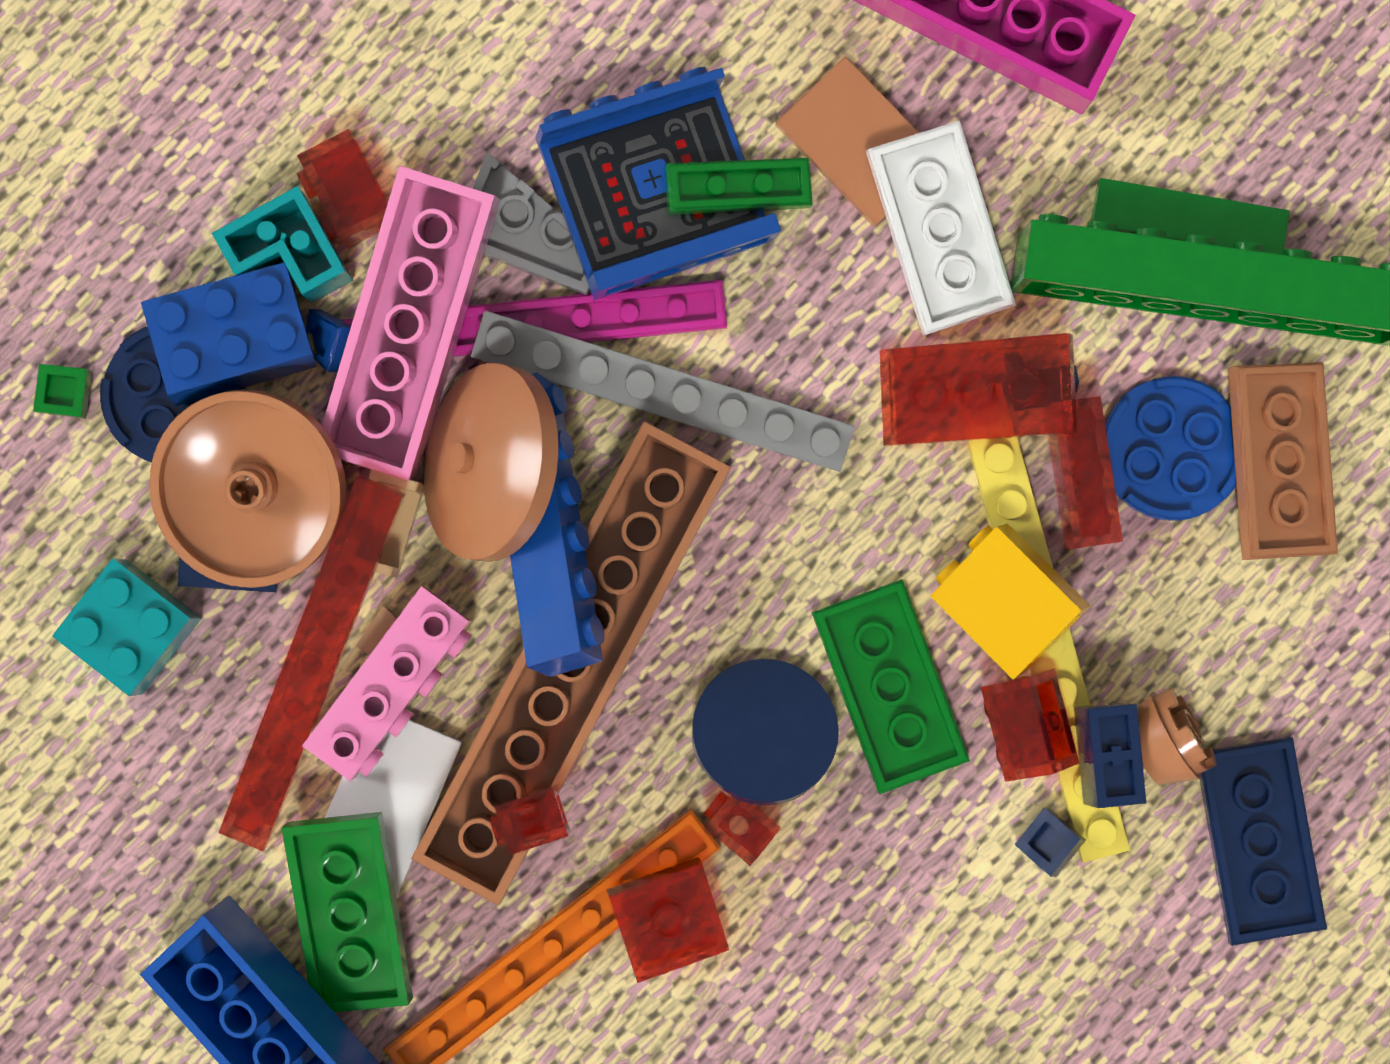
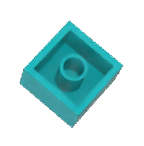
M112 558L52 637L125 694L136 696L144 694L201 621L202 617L127 559Z

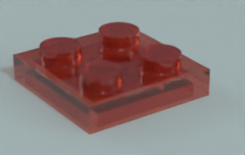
M699 857L606 890L637 983L729 950L704 867Z

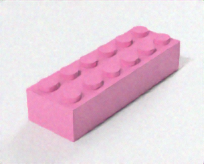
M403 166L398 167L322 423V427L332 439L341 460L408 481L417 477L501 200L495 195Z

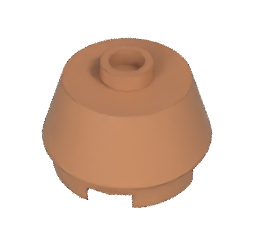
M1173 687L1158 695L1152 692L1137 708L1143 769L1147 771L1156 784L1162 785L1201 779L1202 772L1217 765L1212 748L1203 749L1201 746L1204 744V739L1199 730L1201 726L1184 698L1181 695H1176Z

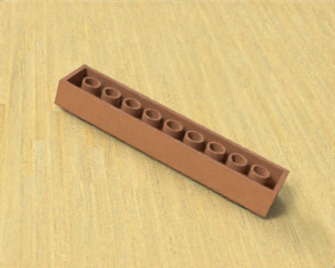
M643 422L586 529L589 538V547L585 550L588 569L592 572L597 586V593L593 597L595 612L604 630V642L601 644L603 661L549 677L527 668L523 647L411 858L412 860L499 906L731 469L730 466L649 423Z

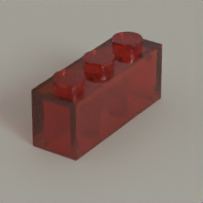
M1101 396L1056 402L1046 406L1043 410L1065 550L1123 542Z

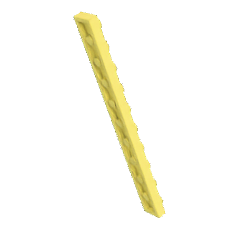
M1003 383L955 395V402L989 526L994 529L996 526L1009 524L1053 568ZM1069 628L1029 669L1071 827L1086 839L1078 850L1081 862L1085 863L1130 851L1118 806L1095 808L1083 804L1074 707L1090 705Z

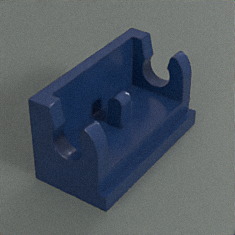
M1109 703V705L1104 706L1086 705L1074 707L1083 804L1095 808L1146 804L1137 704Z

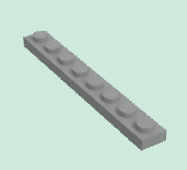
M484 311L471 357L488 363H500L519 367L530 374L537 372L552 383L841 472L855 426L489 311Z

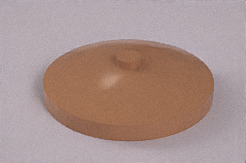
M486 363L474 367L459 378L451 387L434 418L424 460L425 503L430 522L437 537L451 553L468 560L493 562L514 554L535 532L549 504L558 464L557 424L553 407L545 389L528 371L500 363Z
M240 389L215 394L194 403L171 422L163 433L152 459L149 480L150 498L155 519L163 536L185 563L202 575L223 584L256 588L278 584L294 577L309 568L326 552L338 533L343 519L346 503V480L341 458L332 439L322 425L304 408L274 393L254 389Z

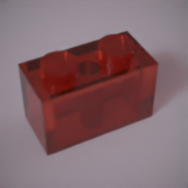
M349 129L297 155L303 170L296 174L308 197L311 199L318 196L325 210L318 217L331 241L339 238L347 248H350L379 233L388 200L356 138Z
M1055 668L1023 674L1014 680L1011 677L981 687L984 711L990 722L996 745V757L1001 765L1005 782L1051 775L1079 764Z

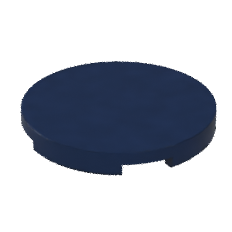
M148 326L134 332L120 344V348L114 354L107 367L104 379H101V409L110 432L123 447L139 458L151 463L156 447L171 422L186 408L198 402L194 401L176 407L168 397Z
M755 659L744 661L718 674L700 696L692 721V744L701 769L706 772L716 785L731 794L733 798L755 805L782 804L804 795L825 775L833 761L838 745L839 728L837 715L826 691L804 670L779 660Z

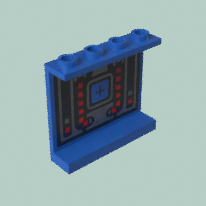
M698 67L680 75V81L665 86L662 85L661 81H653L635 89V95L620 100H617L616 95L605 96L589 104L590 109L575 114H572L570 109L560 110L546 116L543 119L544 123L539 125L535 139L594 301L772 242L781 232L776 214L773 213L765 216L764 211L668 215L664 170L667 163L745 160L719 90L725 78L722 68L707 72L706 67Z

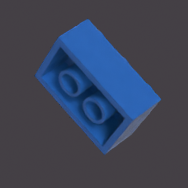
M285 263L141 302L168 397L176 407L202 400L215 394L241 389L317 367L292 279Z

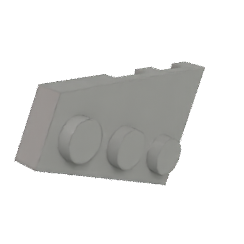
M487 152L473 189L495 195L501 200L484 256L580 294L587 295L590 289L563 214L555 210L537 195L531 187L522 180H519L501 165V162Z

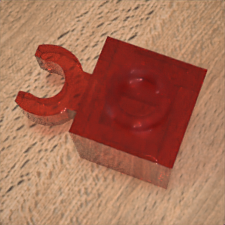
M556 784L501 801L495 806L497 815L490 817L497 844L499 846L507 844L510 855L568 837L571 832Z

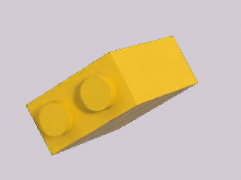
M1009 524L996 526L994 529L987 525L968 544L973 550L961 564L957 560L952 561L936 577L935 580L940 586L930 597L1014 680L1025 674L1091 605Z

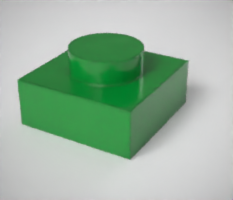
M39 364L33 412L86 419L92 371L81 368Z

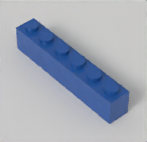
M536 372L532 375L545 389L556 419L558 431L557 473L552 495L541 522L529 540L514 554L510 555L527 668L552 677L602 662L601 644L604 642V630L599 618L596 616L593 600L597 593V586L592 572L588 569L585 551L589 547V538L584 525L581 523L578 508L582 495L580 486L572 471L570 458L574 456V446L571 437L566 431L563 413L567 411L566 399L559 386Z

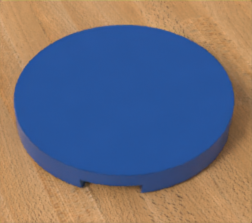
M1177 376L1161 377L1144 382L1122 396L1113 406L1105 420L1099 449L1104 475L1114 493L1136 512L1164 521H1179L1200 516L1226 499L1236 487L1231 407L1223 399L1224 396L1201 381Z

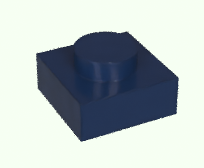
M1044 807L1015 843V846L1050 877H1057L1086 839L1053 810Z

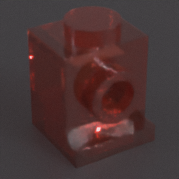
M722 791L718 792L703 812L709 818L704 824V829L742 858L749 866L754 863L781 829L780 824L757 805L739 801L733 798L731 794L727 796ZM743 816L747 819L748 827L743 833H734L729 828L730 820L733 817Z

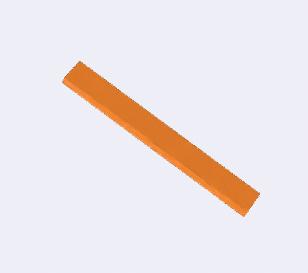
M690 809L393 1040L383 1050L394 1064H445L721 849L720 845L693 810Z

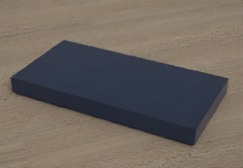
M1293 737L1213 749L1217 765L1202 772V778L1199 780L1228 943L1233 946L1326 930V919Z

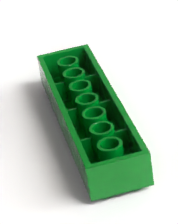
M1041 214L1038 220L1032 219L1017 236L1011 280L1012 293L1390 346V263H1382L1380 268L1361 266V259L1350 256L1331 257V262L1312 259V252L1301 249H1284L1282 255L1263 252V245L1252 242H1236L1233 248L1214 245V238L1203 235L1185 236V241L1166 238L1165 231L1153 228L1136 229V234L1117 231L1116 224L1104 221H1090L1087 227L1069 225L1067 217L1055 214Z

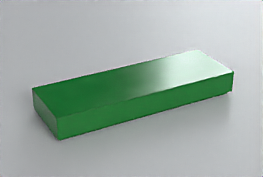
M809 158L667 163L664 167L668 215L806 209L813 205Z

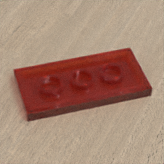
M1061 333L879 350L884 446L1077 433L1073 334Z

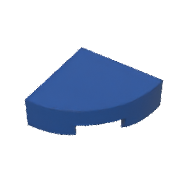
M309 309L307 331L313 334L314 345L318 353L314 354L315 358L326 371L338 372L351 326L322 309Z

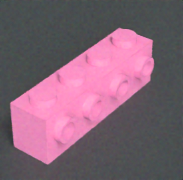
M421 586L302 746L349 781L355 779L359 773L367 778L384 756V753L378 747L386 736L390 733L397 738L414 714L407 708L418 693L426 698L442 678L443 674L436 669L447 654L456 658L469 642L472 634L466 631L472 621L429 589Z

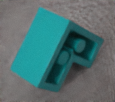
M299 186L212 232L235 276L285 263L301 294L311 303L353 281L351 274L311 202Z

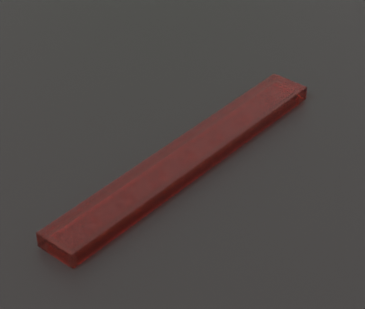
M359 475L356 477L219 829V834L260 851H264L267 848L305 752V748L302 745L313 732L406 494Z

